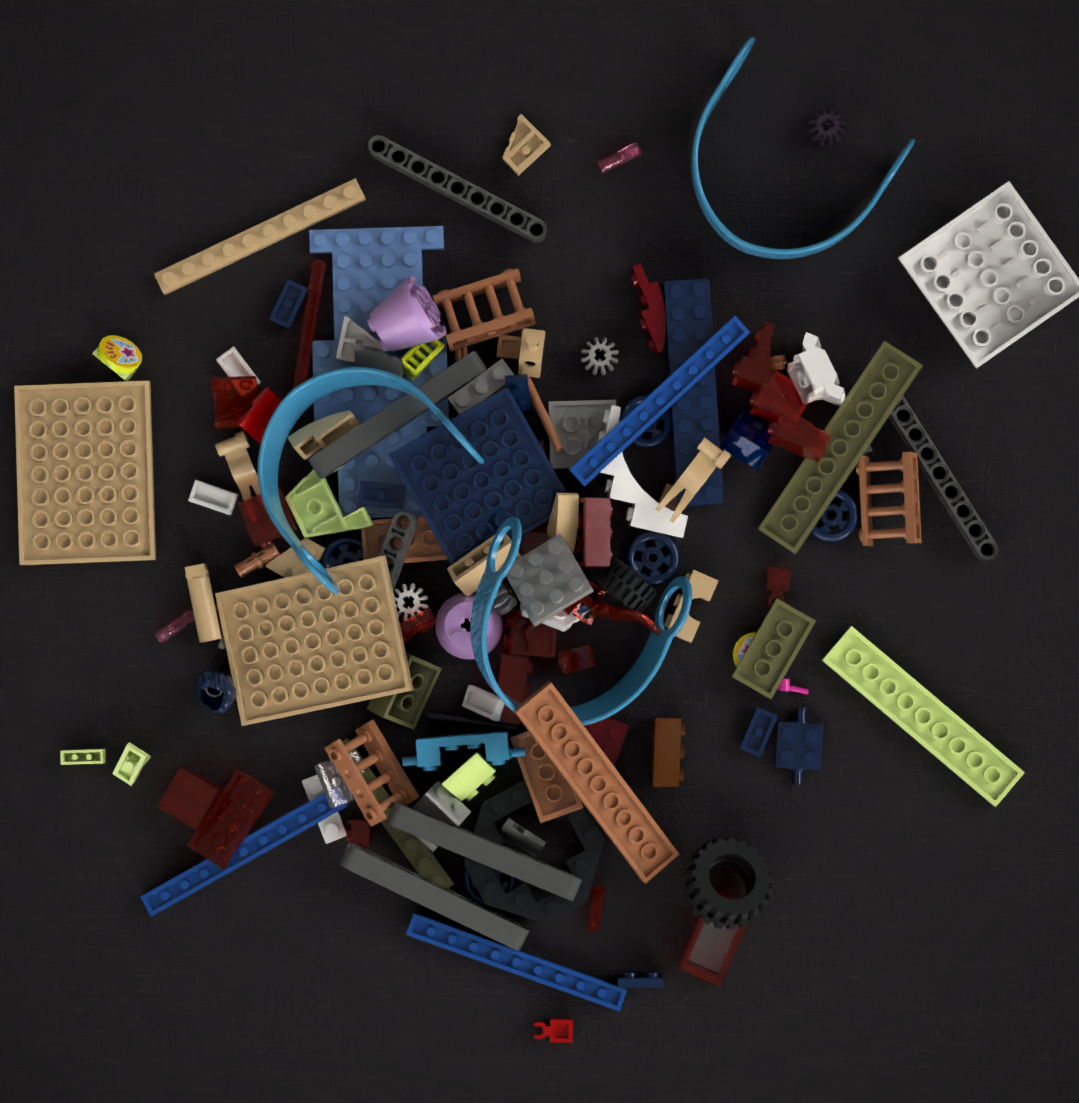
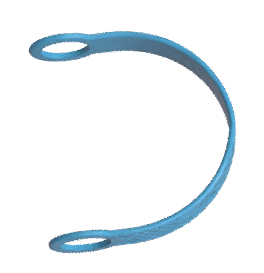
M750 37L734 58L700 117L691 157L694 191L700 208L710 225L722 239L734 248L750 255L769 259H793L809 256L838 243L863 221L915 143V139H910L862 213L836 235L817 244L794 249L767 248L738 238L721 223L705 197L699 176L698 149L702 131L710 113L739 71L755 42V38Z
M347 367L334 369L316 375L295 387L280 402L271 416L259 449L258 483L261 497L270 519L303 564L334 594H339L340 588L291 529L284 515L278 491V469L284 444L294 424L308 407L331 393L349 387L377 385L398 389L412 395L427 405L480 464L484 463L481 455L422 391L395 374L375 368Z
M515 516L507 518L500 525L492 540L487 556L486 568L474 597L470 621L471 643L477 665L489 686L512 711L520 704L507 696L495 680L487 653V627L491 608L500 584L512 568L520 547L522 527L520 520ZM512 529V543L508 556L502 567L496 571L495 560L499 545L507 531ZM679 576L673 579L664 590L656 609L654 627L642 653L629 672L604 694L584 704L571 707L583 726L599 722L619 712L630 704L651 682L667 654L672 639L680 632L688 617L692 602V586L688 578ZM678 588H681L683 601L680 613L672 627L665 630L664 613L667 603L672 594Z

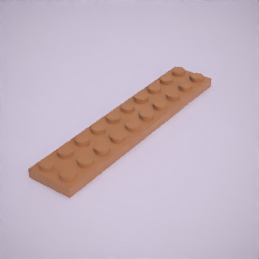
M551 682L545 683L513 710L642 882L646 884L679 855Z

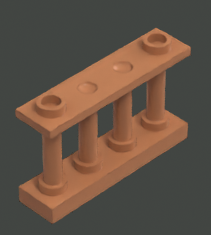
M518 268L514 270L507 269L499 275L452 290H442L437 295H433L437 308H444L451 329L450 334L445 335L450 351L536 324L532 308L526 309L523 307L516 283L521 282ZM505 286L508 287L515 308V312L507 316L502 315L494 291ZM483 293L487 295L494 316L493 320L485 323L481 322L473 299L474 296ZM465 300L473 325L462 330L459 328L452 303Z
M902 452L900 460L871 463L869 457L862 456L856 465V472L859 475L862 528L859 530V538L862 545L874 546L873 539L904 537L906 543L910 544L922 543L917 453ZM898 469L903 471L901 483L871 485L870 472ZM902 492L904 494L905 503L901 506L872 507L871 494ZM903 514L905 517L906 526H903V528L873 530L872 516Z
M374 719L356 729L355 732L358 736L351 741L343 744L341 739H338L325 747L329 758L334 763L371 827L387 818L383 811L393 806L395 801L407 805L419 798L418 793ZM363 744L370 756L355 764L348 752ZM375 763L381 776L367 784L360 772ZM386 783L393 795L378 803L372 791Z

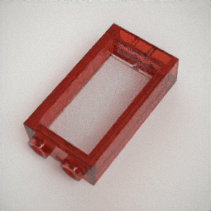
M718 889L715 890L721 896L728 897L727 893ZM698 915L677 966L685 972L721 987L746 926L740 928L737 925L735 929L727 930L724 925L719 929L715 928L712 922L708 925L702 922L704 918Z

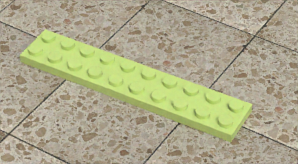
M852 626L846 630L822 659L826 665L994 807L1001 802L1025 773Z

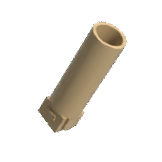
M203 563L185 567V576L187 578L199 642L203 643L222 639L207 565Z

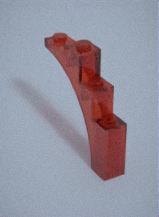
M766 321L763 328L758 327L754 337V340L757 341L756 346H751L747 357L743 356L740 363L735 362L731 375L734 376L732 384L753 392L749 404L752 405L751 414L771 421L767 434H770L768 443L819 462L824 455L830 434L814 427L803 419L790 406L780 391L773 374L770 359V344L775 324Z

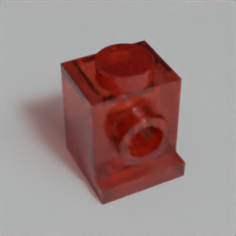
M347 819V825H351V828H347V842L354 843L363 848H369L371 839V826L366 819Z

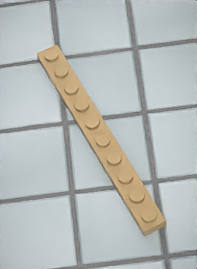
M355 178L154 273L163 294H169L366 199Z

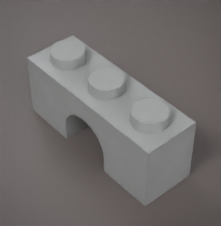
M501 359L451 395L448 400L459 415L494 393L503 390L506 387L505 376L514 374L505 361Z

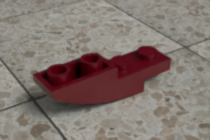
M640 263L632 267V274L629 275L633 286H638L641 294L638 295L642 307H647L646 310L640 313L639 324L642 331L647 330L649 335L647 343L651 352L655 351L658 356L663 351L666 335L665 304L658 281L649 284Z

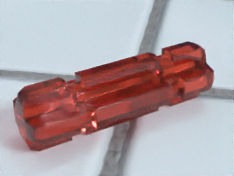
M594 886L592 890L593 898H591L588 915L590 920L587 922V929L590 931L599 930V919H601L603 906L602 898H604L605 888L600 886Z

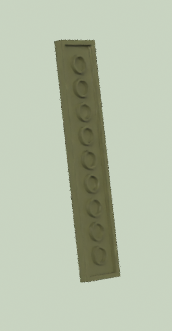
M886 341L882 343L758 530L794 554H797L923 367L922 364Z

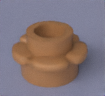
M786 355L768 358L769 365L767 367H772V371L786 369L785 364H788L789 361H786Z

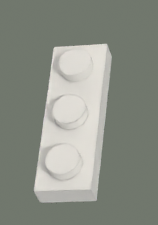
M324 772L302 780L309 801L330 790ZM339 812L318 823L326 844L348 835Z

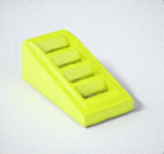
M441 341L429 342L436 348L434 351L425 343L413 346L401 358L405 375L414 381L444 349L445 345ZM422 348L429 356L426 357L419 349ZM414 354L422 361L421 364L413 358ZM407 362L412 364L416 369L412 368Z

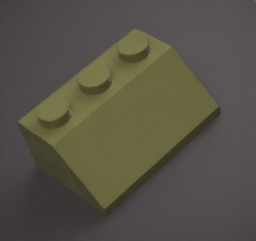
M406 652L413 690L371 699L367 710L414 730L442 668Z

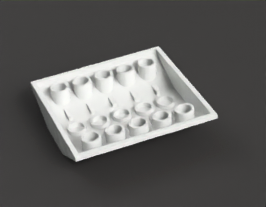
M1009 181L898 258L975 368L987 362L1079 297V278Z

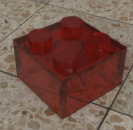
M183 766L177 771L157 807L197 830L202 826L223 788Z

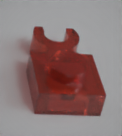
M768 567L766 590H772V595L767 600L768 606H772L774 598H778L785 603L782 592H789L791 569Z

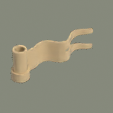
M243 430L235 433L234 437L215 444V447L220 457L225 455L232 476L242 494L246 509L252 521L255 522L257 518L251 499L250 485L263 506L264 503L259 489L258 475L246 449L250 447V443Z
M704 438L697 449L700 452L656 508L659 512L685 488L686 491L670 519L672 523L682 513L715 468L721 469L731 457L729 452L726 450L722 451L707 438Z

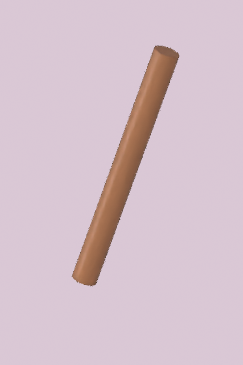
M528 377L530 399L555 452H559L564 447L531 378Z

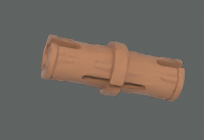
M274 543L257 553H251L250 557L235 564L234 567L242 578L257 568H263L265 563L278 557L280 553Z

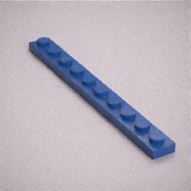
M733 316L568 470L583 486H586L741 342L750 331L736 316Z
M336 786L142 895L140 898L152 917L346 808L348 804L339 787Z
M415 912L406 935L619 1012L627 992L626 988H618L613 983L524 951L512 949L504 944Z

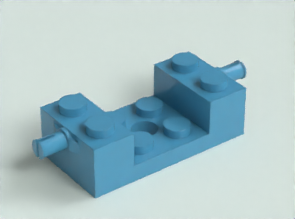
M508 731L424 737L416 739L417 755L402 757L403 766L417 765L418 767H423V771L437 770L438 766L443 763L441 747H444L445 751L458 750L459 745H467V749L481 748V744L485 743L486 762L491 761V765H504L506 763L505 760L512 759V757H525V747H509Z

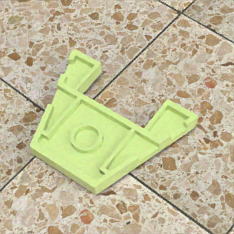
M314 469L285 497L305 538L374 526L365 507L344 517L326 479H320Z

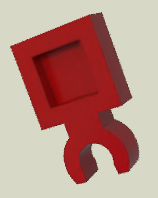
M550 1018V1025H546L543 1021L534 1022V1026L543 1028L542 1033L534 1034L535 1039H543L545 1036H550V1043L573 1042V1019Z

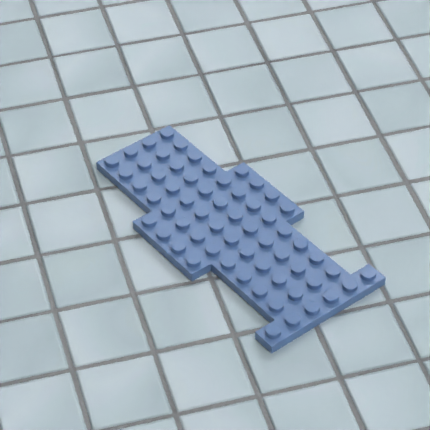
M443 226L309 230L310 253H332L335 340L312 341L313 377L334 369L355 367V363L336 360L344 316L349 317L375 339L380 340L377 332H373L368 325L367 320L371 319L370 312L403 280L410 276H415L417 278L415 283L423 287L422 250H444ZM446 337L439 339L445 345L444 349L414 381L407 375L403 379L415 387H419L448 368ZM429 342L425 343L431 350L434 351L436 349ZM412 347L394 352L388 350L385 353L401 359ZM422 348L419 349L426 357L429 356ZM414 354L413 358L421 364L422 361ZM407 362L412 368L416 369L412 364ZM363 385L342 389L314 403V421L350 410L362 424L408 393L377 385ZM446 398L436 406L449 420V400ZM431 409L338 470L339 507L344 517L362 507L366 508L370 518H393L396 513L401 511L412 512L417 517L423 516L388 454L427 433V427H437L443 424ZM360 481L405 486L403 509L358 504Z

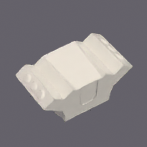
M806 332L802 343L803 352L794 355V361L788 363L787 372L803 404L816 400H825L840 407L846 398L844 388L839 386L838 375L826 351L821 349L819 338Z

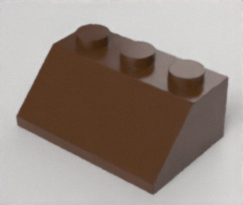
M653 717L650 783L652 787H679V782H683L684 769L680 768V759H684L685 748L684 745H681V736H685V723H681L682 718Z

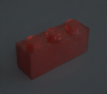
M502 654L498 685L507 696L519 704L523 703L524 698L529 697L530 685L526 684L527 675H532L533 662H529V657ZM504 704L500 720L496 722L520 725L521 720Z

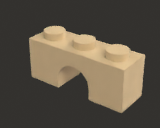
M692 570L691 574L686 573L685 577L689 579L692 586V600L700 598L709 602L718 580L696 570ZM678 593L674 600L673 606L676 609L673 615L668 614L664 623V626L667 627L666 630L672 627L680 613L683 593ZM688 614L682 629L676 637L692 643L700 622Z

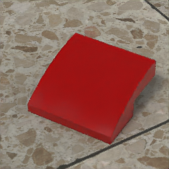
M266 387L251 402L253 407L237 421L238 424L261 444L267 424L282 400Z

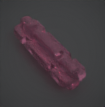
M187 610L182 613L181 617L178 616L164 626V629L155 633L157 640L160 643H164L169 639V636H173L185 628L187 623H192L195 620L194 613L191 610Z

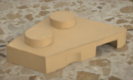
M522 114L518 116V123L511 134L509 146L503 155V161L518 176L551 146L550 142Z
M307 538L301 540L306 549L320 562L325 548ZM292 547L265 566L284 578L310 572Z

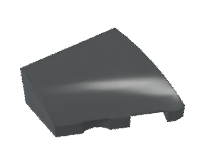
M356 340L355 367L375 368L404 378L405 372L401 359L390 356L378 348L375 351L369 350L362 346L364 341Z
M510 818L506 820L499 830V834L534 857H537L546 844L545 841Z

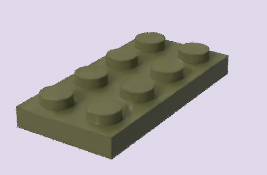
M776 598L731 677L765 697L772 699L816 620Z

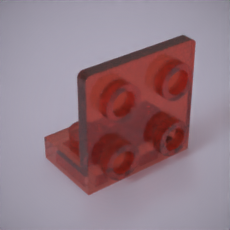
M256 376L211 378L215 402V429L241 427L237 421L253 407L251 402L259 395Z

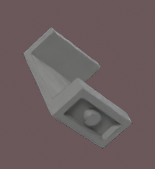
M439 781L412 807L455 826H459L471 813ZM419 838L432 852L438 847L434 843Z

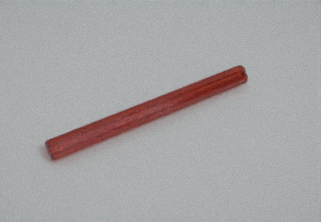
M319 260L313 262L293 389L308 378L312 343L314 341L326 263Z

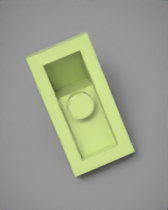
M129 742L112 774L132 786L142 767L151 756Z

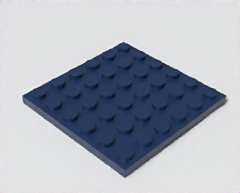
M508 387L449 420L484 459L483 464L477 462L444 424L437 426L388 454L451 565L495 535L500 525L511 516H515L520 520L522 535L547 522L550 519L556 493H567ZM509 529L506 534L512 540V529Z

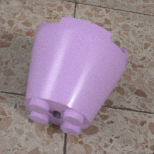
M410 276L403 280L370 312L371 319L367 320L368 325L373 332H377L380 337V346L385 352L388 350L394 352L436 341L446 335L445 326H440L439 322L441 320L439 316L441 314L434 300L424 286L421 287L415 283L417 282L415 276Z
M475 592L468 597L464 593L450 597L439 609L435 621L436 635L442 647L453 656L461 659H475L471 643L470 631L467 632L466 628H461V624L465 623L466 618H469V621H471ZM491 608L487 627V653L491 652L498 644L503 630L502 616L496 613L493 608Z

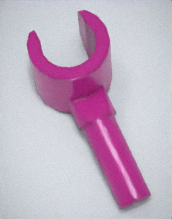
M783 679L778 687L779 691H794L808 694V689L790 686V679Z

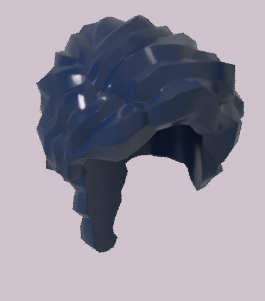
M201 671L197 676L195 690L199 694V702L205 705L211 713H225L233 705L237 695L232 678L229 675H224L223 672L218 673L217 671Z

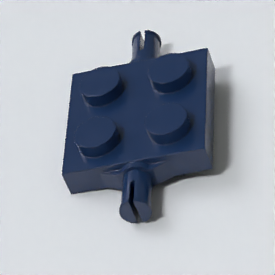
M797 707V720L778 722L775 767L793 770L792 784H796L798 775V784L802 785V771L809 769L821 770L824 725L807 722V708L803 707L802 716L801 707Z

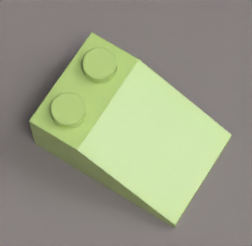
M478 750L447 777L442 785L460 801H463L465 798L470 801L479 793L476 789L482 783L487 786L496 778L493 775L496 769L489 762H486V758Z

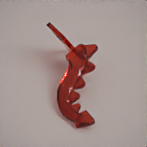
M588 579L590 585L599 591V595L596 601L588 595L578 600L572 613L574 616L589 626L592 625L595 615L599 618H610L612 621L621 619L628 622L631 619L633 622L640 621L642 625L649 626L648 629L660 635V627L655 625L647 616L629 608L611 607L604 602L601 603L605 590ZM581 604L591 610L588 620L578 613Z

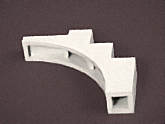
M610 405L609 409H605L602 422L606 424L604 432L600 431L598 441L619 423L621 407ZM622 452L600 472L612 475L611 480L607 479L605 486L608 498L633 503L632 508L628 507L626 514L629 526L683 538L688 516L680 514L672 523L670 519L675 511L664 506L658 512L656 508L659 503L643 491L633 478Z

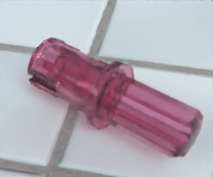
M633 143L619 151L614 150L613 154L598 160L597 164L602 174L619 165L622 167L624 166L623 163L641 155L640 147L637 143Z

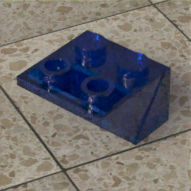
M743 406L722 441L720 449L726 450L732 456L759 470L782 428L773 421L757 414L754 410Z

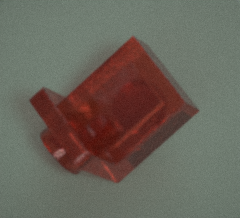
M591 644L558 653V665L563 674L596 666Z

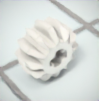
M402 584L403 593L397 588L394 590L399 595L398 598L394 597L395 601H397L396 608L400 609L397 611L398 617L404 612L403 621L408 620L409 614L412 621H416L415 612L422 617L424 613L419 608H428V605L421 604V601L427 600L428 596L419 597L423 592L422 588H419L414 593L415 584H411L410 591H408L406 584ZM412 596L414 598V607L411 608L408 606L407 609L404 607V605L406 604L404 599L406 597L410 599V597Z

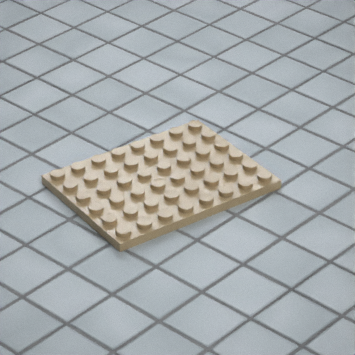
M150 381L14 386L19 565L156 560Z
M386 556L326 568L325 570L340 588L339 594L332 593L311 572L215 593L233 685L236 688V700L242 726L413 690Z

